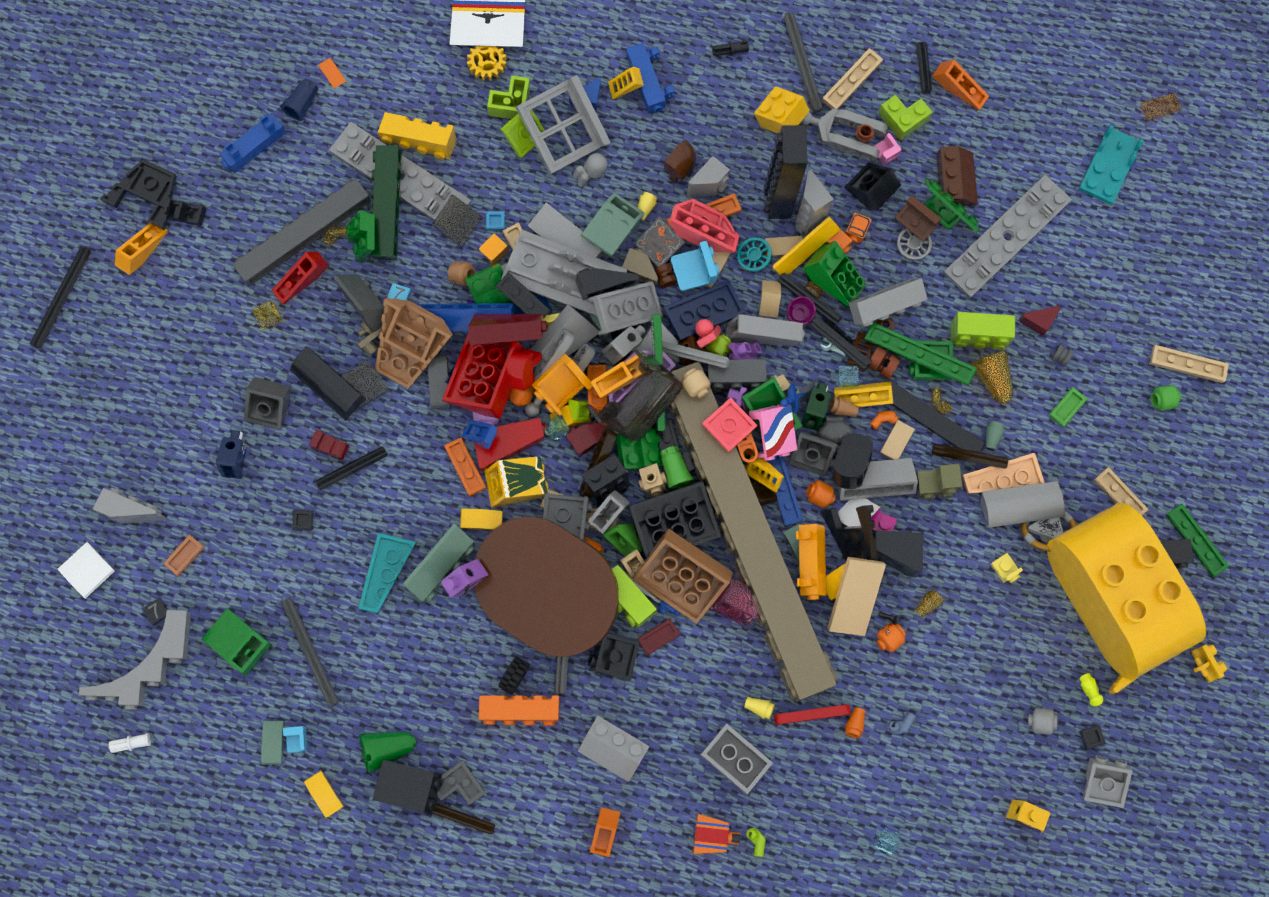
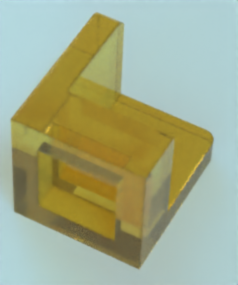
M273 300L252 309L262 330L283 321Z

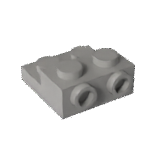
M1099 755L1095 758H1089L1085 775L1087 780L1082 798L1085 801L1124 808L1133 771L1131 767L1127 765L1126 761L1120 759L1110 762L1107 761L1106 757Z

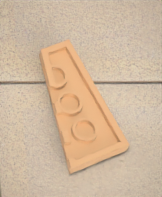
M1035 453L1009 460L1006 469L990 466L961 475L967 494L1045 483Z

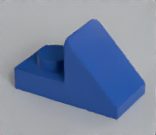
M470 420L462 437L483 448L489 449L498 428L492 424Z

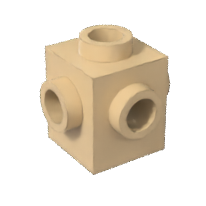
M657 463L639 469L641 476L639 484L641 490L646 491L648 496H657L667 490L665 483H668L666 474L661 472Z

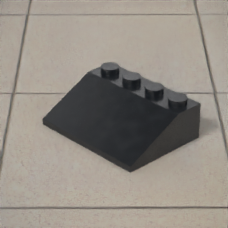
M698 481L627 506L646 559L668 528L694 546L721 537L703 481Z

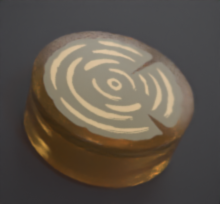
M809 281L804 286L805 289L818 299L823 294V289L812 281Z

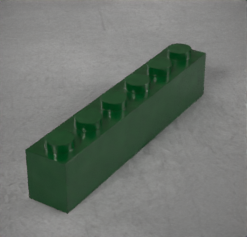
M376 145V151H373L375 169L372 170L374 188H371L373 206L370 207V214H375V250L371 253V257L374 260H397L402 150L399 146Z

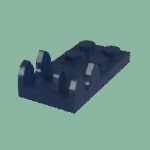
M729 280L664 306L662 309L663 315L666 316L677 337L678 344L691 335L696 338L700 337L695 331V325L701 319L710 320L715 327L716 325H722L731 321L739 314L745 315L746 313Z

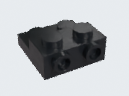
M607 633L594 646V653L588 658L589 671L631 681L640 642Z

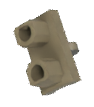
M362 322L360 325L363 329L358 334L360 337L366 333L368 335L356 345L371 355L378 349L372 340L375 337L379 338L382 327L373 333L368 325Z

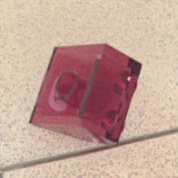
M732 579L710 607V609L743 627L756 620L759 616L749 588L745 587L739 580Z

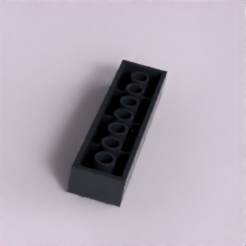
M782 125L780 133H777V141H775L773 156H771V163L767 172L766 185H764V196H766L765 213H768V219H791L808 164L806 125Z

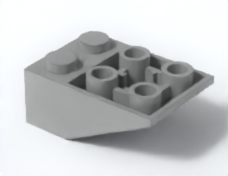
M112 487L110 490L103 488L93 507V510L120 524L165 521L166 517L161 515L162 511L157 509V507L149 503L145 505L139 499L130 495L126 496L121 491Z

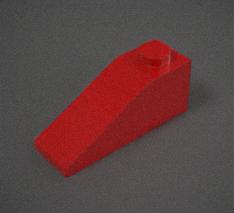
M305 252L271 291L282 304H285L318 279L329 267V264L319 252Z

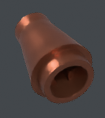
M863 124L856 130V139L859 142L868 144L874 137V130L868 124Z

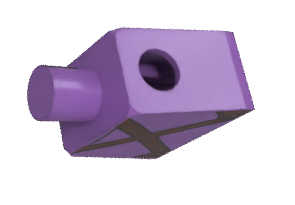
M476 559L455 569L441 581V584L451 598L465 595L489 574L479 559ZM472 572L473 577H470L467 574Z

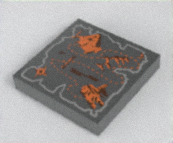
M660 216L634 242L639 249L648 255L649 259L657 267L667 264L671 257L687 243L684 239L678 237L673 228Z

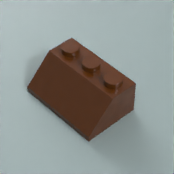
M960 146L940 147L936 157L941 191L944 193L948 192L953 197V202L957 205L959 203L962 206L978 205L973 152Z

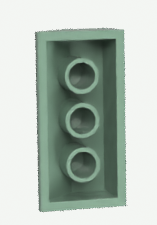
M453 524L403 583L404 587L424 604L427 601L431 602L437 595L435 591L439 586L443 587L441 581L462 565L461 560L465 556L469 557L475 550L473 547L475 545L474 541L456 524Z

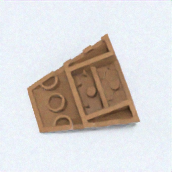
M385 298L383 303L384 313L381 319L382 330L379 335L380 346L378 347L375 371L409 389L453 334L442 318L407 300Z

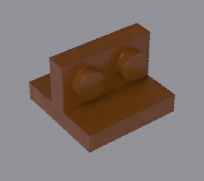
M911 195L907 200V204L895 217L900 224L923 242L934 229L936 230L941 222L939 216L913 195Z

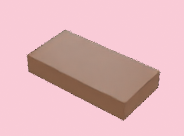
M189 534L163 564L179 577L205 547Z

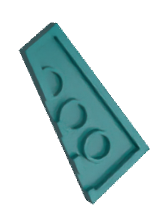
M378 533L358 609L378 614L416 544L415 541Z

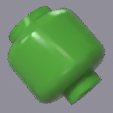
M1173 385L1157 387L1151 394V403L1159 411L1175 409L1181 401V393Z

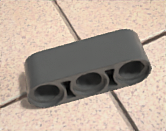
M447 354L436 355L428 364L431 409L451 408V404L442 401L449 382Z

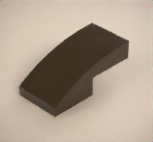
M748 476L761 506L777 502V496L774 491Z

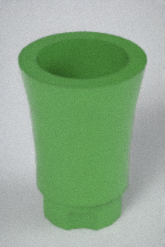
M678 446L668 447L660 452L669 490H674L694 482L682 454L679 452Z

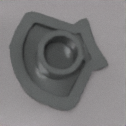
M825 415V421L817 431V435L820 438L836 444H841L845 436L853 434L852 428L843 420V415Z

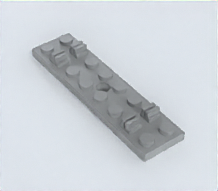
M350 122L331 146L329 152L372 180V170L375 169L373 151H376V145L386 144ZM402 155L401 174L404 175V178L400 182V199L450 231L471 204V200Z
M1044 175L957 258L943 274L970 299L1063 210L1072 199L1049 177ZM1009 234L1011 236V239L1006 240L1004 238V235Z

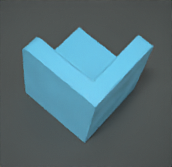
M306 727L283 728V736L286 737L288 753L307 751Z

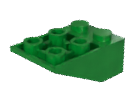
M836 240L821 246L803 267L814 284L848 307H850L848 302L854 301L867 285Z
M228 608L202 637V640L241 674L246 676L272 646L269 641Z

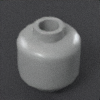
M1035 708L1033 714H1029L1028 726H1032V730L1036 734L1051 735L1054 730H1057L1058 714H1054L1052 709Z

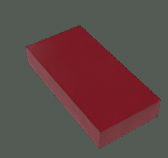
M671 618L637 638L648 656L681 634Z

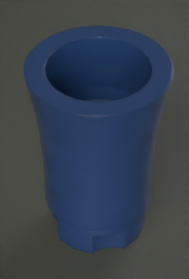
M305 78L291 95L280 105L282 111L298 121H303L308 107L316 96V92L319 89L318 86L309 79Z

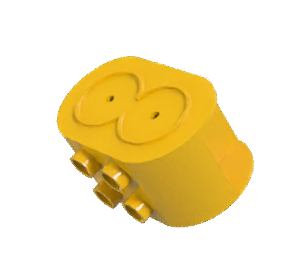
M1122 502L1116 503L1049 540L1047 546L1050 552H1047L1055 576L1106 661L1124 678L1134 680L1205 639L1206 625L1196 599L1151 526L1130 505Z

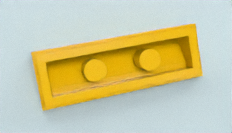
M891 382L834 388L836 398L839 396L858 407L893 404Z

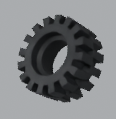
M516 656L504 673L498 687L511 695L514 694L526 675L530 664Z

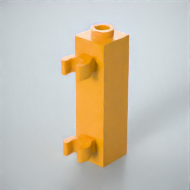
M820 524L799 525V531H796V539L799 540L800 569L797 587H800V596H806L807 600H819V596H826L825 526Z

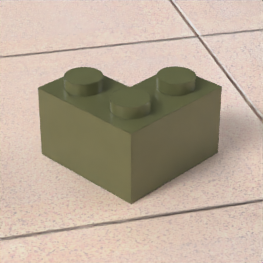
M959 464L940 465L936 470L916 472L918 480L916 494L917 497H922L923 500L933 499L937 495H941L942 498H950L962 488Z

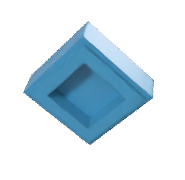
M486 211V231L505 230V211Z

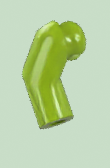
M756 828L748 829L746 836L755 845L754 856L764 857L765 837Z

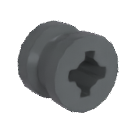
M1060 343L1051 360L1058 361L1065 367L1071 359L1074 350L1066 349Z

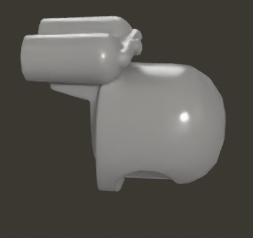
M594 153L588 157L584 166L576 168L573 178L578 180L577 184L580 187H583L590 177L600 178L607 168L605 156Z

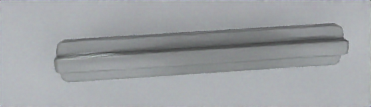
M662 341V348L666 354L721 368H727L729 365L728 357Z

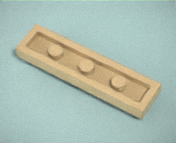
M869 48L822 98V102L831 109H839L878 68L883 59Z
M1158 345L1153 346L1149 363L1157 367L1220 383L1226 381L1229 366L1228 363Z

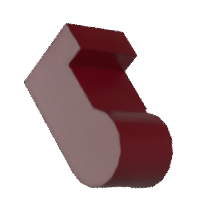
M317 429L309 443L312 449L339 460L344 459L350 447L348 444Z

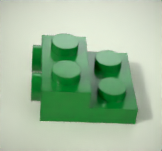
M364 210L357 211V216L351 217V222L346 226L348 242L354 243L353 254H355V261H364L375 250V214H370Z
M499 263L464 278L475 303H512L496 287L503 276V270Z
M915 340L953 357V342ZM915 362L909 365V376H912V381L952 380Z
M655 429L617 432L616 443L619 461L625 470H639L656 463L659 467L661 466L662 457L658 449L660 436L656 434Z

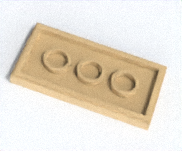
M847 557L827 627L829 632L865 636L886 564L884 562Z

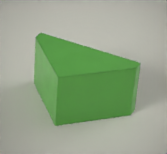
M633 523L620 524L603 533V536L625 557L636 549L638 552L642 551V546Z

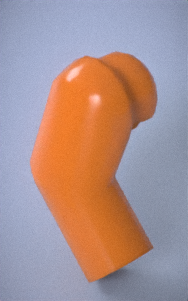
M892 410L879 412L869 425L877 430L883 422L896 423L898 416Z

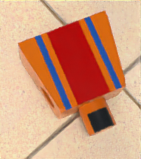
M697 814L693 853L727 852V844L739 845L740 833L729 832L728 822Z

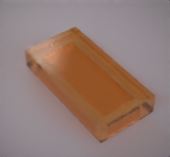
M1176 93L1140 104L1147 121L1181 111L1182 109Z

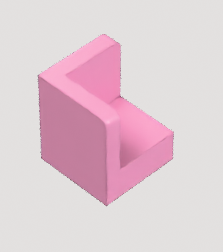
M890 133L886 134L883 141L874 146L880 151L878 158L883 165L899 157L902 150Z

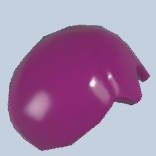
M805 296L796 297L791 300L787 307V318L791 322L803 323L804 326L809 324L814 318L816 307L810 298Z

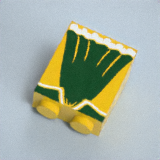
M540 456L498 460L484 471L491 508L539 499L548 493V483L544 477V464L541 462Z

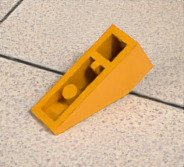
M149 223L116 250L115 266L131 275L143 265L167 234L168 230H162Z

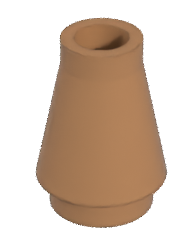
M839 396L837 398L833 397L829 404V411L833 415L856 417L859 409L858 406Z

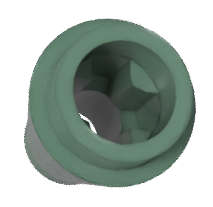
M996 421L989 422L986 429V448L996 450L1005 432V424Z

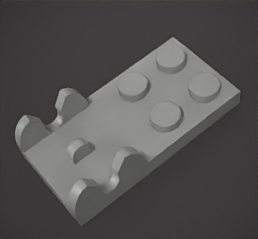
M653 281L588 298L589 302H594L602 331H599L598 335L651 321V314H660L661 318H663Z

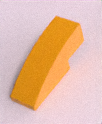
M640 352L626 362L619 363L592 380L591 383L599 397L603 398L653 371L645 355Z

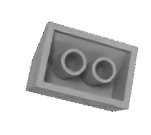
M597 716L578 752L629 782L649 746Z

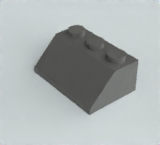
M334 275L333 278L345 298L374 333L381 328L384 305L380 302L381 298L375 290L373 292L370 290L372 287L366 279L362 280L359 275Z

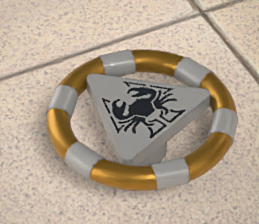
M1065 511L1062 518L1069 524L1070 528H1073L1077 523ZM1060 518L1039 520L1029 527V522L1021 523V533L1024 539L1031 546L1042 551L1050 552L1047 544L1037 541L1029 532L1039 535L1040 539L1045 543L1063 533Z

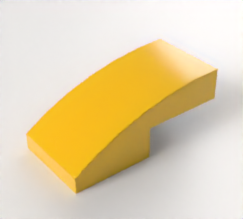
M461 509L460 528L493 531L502 524L503 511Z
M321 770L304 781L307 789L326 818L343 807L342 802Z

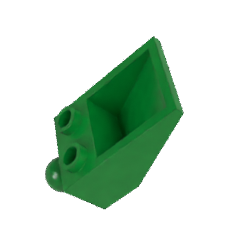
M775 377L770 378L742 396L748 413L749 411L778 405L781 400L786 398ZM792 412L794 430H797L803 425L796 413ZM752 419L756 423V430L762 439L759 419Z

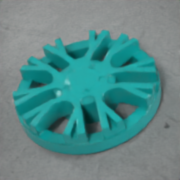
M752 237L745 240L739 246L737 259L745 270L758 272L768 267L772 259V250L764 239ZM756 241L761 242L759 247H755ZM751 242L753 247L750 248L748 243ZM744 246L748 248L746 253L742 252ZM764 252H769L768 256H763ZM749 260V264L745 266L743 262ZM757 263H762V266L757 267Z

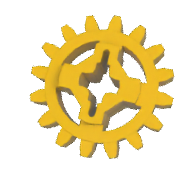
M476 45L475 50L470 48V54L467 55V65L470 67V73H475V78L482 76V81H484L488 77L492 81V76L499 78L498 72L504 73L503 67L507 66V59L503 48L499 49V46ZM496 55H497L498 58H499V62H497V60L495 59V58H496V57H495Z

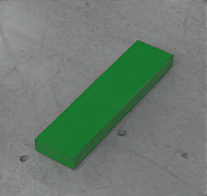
M1183 504L1178 505L1165 514L1183 539H1191L1194 554L1212 578L1229 567Z

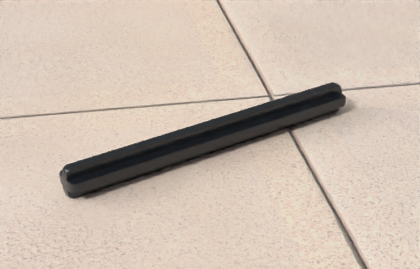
M83 246L79 248L30 342L33 347L38 349L42 347L91 253L88 248Z

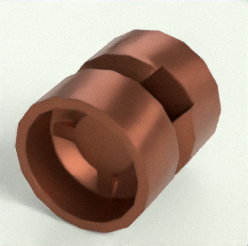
M878 346L870 359L871 365L868 368L874 372L880 371V375L889 380L901 358L894 354L888 355L887 350ZM884 360L889 362L887 367L882 366Z

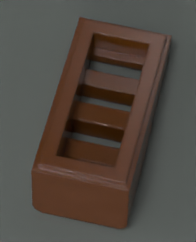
M858 332L853 346L861 353L866 354V357L869 359L874 344L870 343L869 345L859 341L860 338L864 339L867 334ZM861 345L868 348V350L858 348L857 346ZM848 358L846 367L864 373L865 370Z

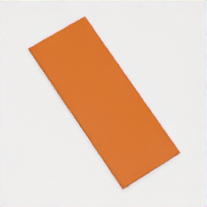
M331 58L318 65L333 88L346 82Z

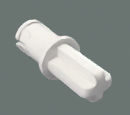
M149 733L133 737L128 735L127 738L110 741L109 750L111 753L124 750L133 751L134 748L150 746Z

